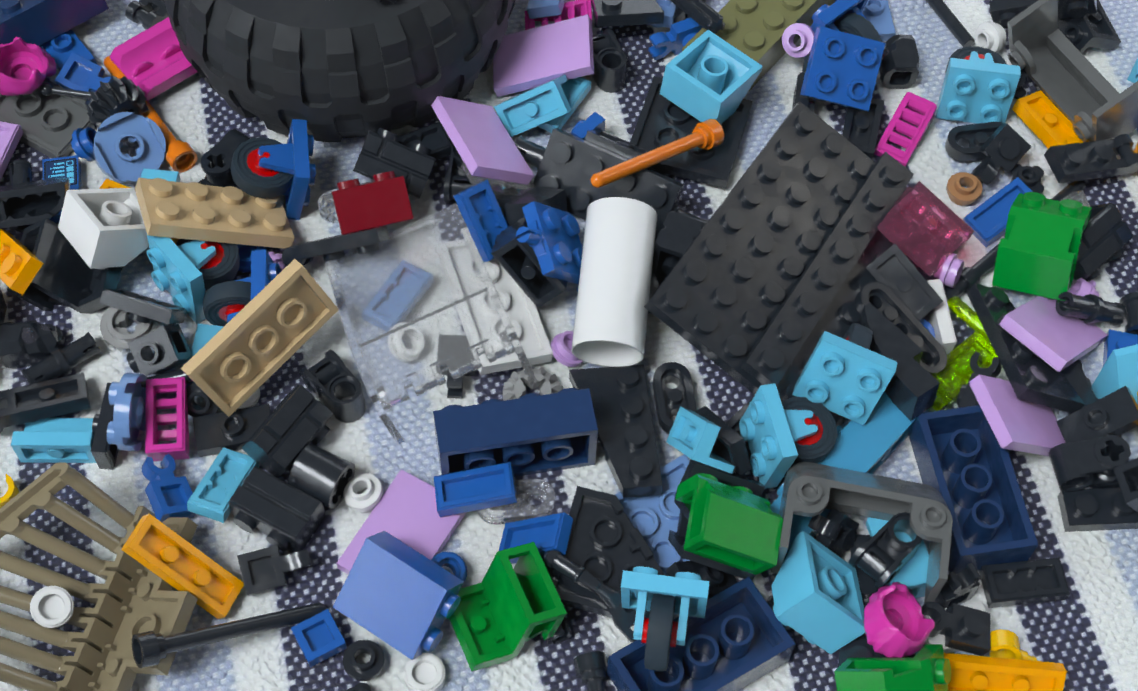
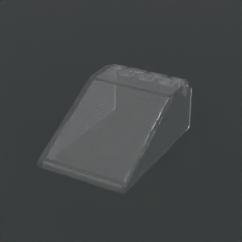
M453 204L389 233L390 239L379 243L380 250L358 254V250L355 248L346 252V257L324 262L350 350L368 395L374 403L379 418L398 445L405 442L392 407L410 400L407 388L413 386L416 395L419 396L447 383L442 373L449 370L453 379H456L483 367L479 356L486 353L489 362L492 363L516 352L530 385L537 382L457 204Z

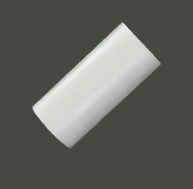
M608 197L592 202L587 208L571 349L572 354L584 362L605 367H626L638 364L644 358L648 310L644 306L649 301L657 222L656 211L644 202L623 197Z

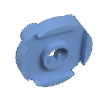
M133 112L116 113L101 123L94 137L93 155L101 171L117 183L135 184L138 178H141L143 168L159 170L164 161L166 150L165 137L160 127L148 117L145 118ZM128 139L130 143L137 142L139 144V148L135 151L136 156L130 157L129 154L123 155L120 149L123 148V140Z
M125 373L120 382H112L109 388V404L114 405L113 421L109 422L107 428L108 444L117 445L119 450L139 451L144 441L137 440L139 430L146 431V388L141 387V382L147 380L144 374Z

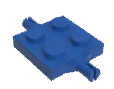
M535 201L523 206L522 210L527 227L523 226L517 230L516 237H520L517 240L521 243L529 244L533 248L544 276L579 285L583 244L578 235L580 227L576 218L571 213Z

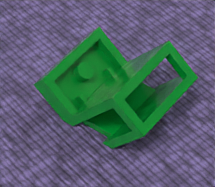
M1037 192L1019 193L1011 205L1008 214L1005 238H1001L998 245L992 286L1065 301L1058 298V296L1063 292H1070L1072 288L1082 234L1090 220L1092 207L1082 206L1081 202L1071 199L1061 201L1047 199L1043 194Z
M704 473L695 474L678 485L675 500L691 505L684 544L685 551L754 575L777 565L783 518L781 515L772 512L770 502L767 499L754 495L753 491L746 487H731L720 483L715 476Z
M531 542L497 551L482 583L460 589L458 596L461 597L460 604L449 619L469 667L473 672L513 659L518 656L525 642L539 634H542L544 641L552 637L567 612L535 543ZM519 557L513 569L510 559Z
M926 644L913 658H848L834 673L837 691H949L948 684L951 681V664L949 659L944 658L942 644Z

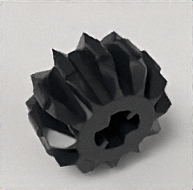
M112 76L108 83L100 81V87L97 90H90L91 99L85 102L89 120L98 128L105 119L116 113L133 112L134 114L141 115L149 110L145 102L147 99L145 93L126 76L121 79Z

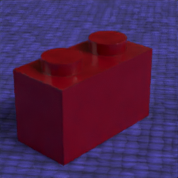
M394 171L373 175V183L360 185L358 178L337 183L338 190L331 193L341 234L414 219L404 176L395 177Z

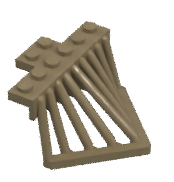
M65 462L55 463L0 508V539L6 534L14 535L31 545L105 579L106 582L105 584L84 583L0 551V569L45 586L61 587L71 596L95 604L94 608L74 607L73 615L66 623L85 629L84 633L46 628L35 621L0 610V628L75 652L74 656H57L0 636L1 655L65 676L63 680L53 682L0 663V681L27 691H130L137 674L167 676L177 651L167 653L166 658L160 659L158 665L138 668L132 653V636L148 631H153L155 634L161 633L163 637L185 632L198 598L188 591H171L172 586L121 550L142 516L150 513L156 518L155 514L144 506H138L133 515ZM69 485L126 529L125 537H118L54 495L63 487ZM36 509L46 510L116 554L115 561L102 560L23 522V520ZM169 517L162 522L189 543H191L198 526L188 517ZM0 585V603L30 612V603L33 595Z

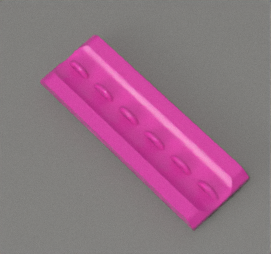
M169 17L118 45L110 55L111 61L128 79L132 80L136 86L142 89L147 98L146 101L153 99L197 73L184 56L177 36L172 29Z

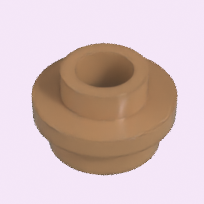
M959 172L949 178L946 190L953 203L967 206L980 198L982 183L973 174Z

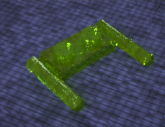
M957 296L951 297L948 300V307L974 333L947 355L946 366L934 376L940 382L937 397L932 406L935 411L944 410L948 405H951L957 400L962 385L968 384L973 373L970 367V359L975 352H979L983 358L980 368H988L992 364L993 358L997 357L976 312Z

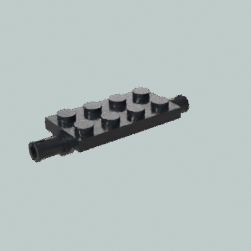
M559 128L553 129L546 148L528 141L522 136H519L514 142L525 161L537 167V174L531 189L534 187L565 189L567 211L586 220L587 208L592 202L608 197H623L644 202L656 211L655 241L668 212L675 211L677 213L689 214L695 219L700 220L703 227L708 222V220L701 219L682 210V206L679 205V197L684 184L648 168L603 187L595 188L590 181L593 174L628 159Z

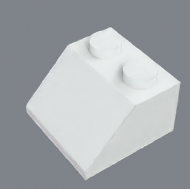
M134 188L66 191L58 229L90 269L125 266L149 247L146 228Z

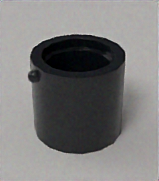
M309 444L297 457L291 469L288 484L321 501L323 506L334 509L344 499V489L347 483L354 478L355 464L314 444Z

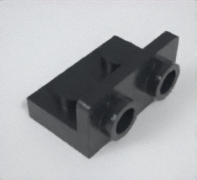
M1096 0L1097 13L1087 14L1081 18L1068 17L1058 19V29L1081 53L1089 46L1113 51L1121 43L1099 0Z

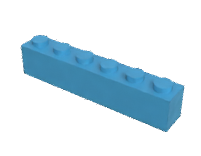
M884 391L864 425L851 420L844 428L840 425L837 426L838 435L833 450L823 461L817 464L874 474L909 436L908 434L915 419L910 421ZM784 482L776 493L779 497L770 505V509L776 514H779ZM824 509L820 515L827 518L831 510ZM793 514L789 546L786 553L789 552L796 536L800 532L805 531L813 538L818 534V532L808 527L812 517Z

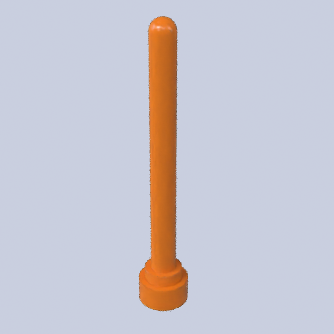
M107 56L104 59V66L110 74L119 79L125 77L111 61L110 56ZM145 101L149 110L141 115L153 120L163 132L166 141V160L174 171L179 173L191 169L198 160L196 152L189 143L177 140L151 104Z
M715 119L700 122L695 126L690 135L593 174L590 180L591 184L595 188H600L698 147L705 150L714 148L722 144L724 140L723 128Z

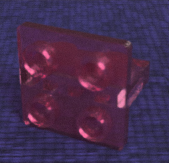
M920 181L914 187H908L901 194L877 226L878 230L890 242L896 244L915 265L920 267L929 276L934 275L945 259L964 244L974 232L970 226Z

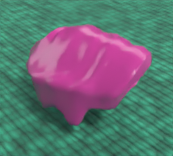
M15 37L10 43L0 44L1 95L17 96L31 94L42 85L47 77H52L56 74L55 60L44 48L36 44H28L21 37Z
M893 582L892 585L880 587L876 593L869 597V603L864 608V630L867 636V644L873 646L875 653L883 654L887 658H902L919 652L935 627V621L933 619H925L922 614V607L916 598L910 593L908 587L900 582Z

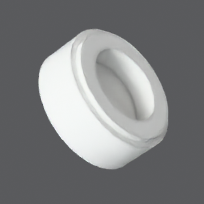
M47 586L35 593L30 603L32 618L36 623L46 628L63 626L70 620L74 612L73 598L65 589L58 586Z
M422 653L413 660L409 659L404 668V680L408 690L440 691L446 680L443 662L437 656L430 653Z

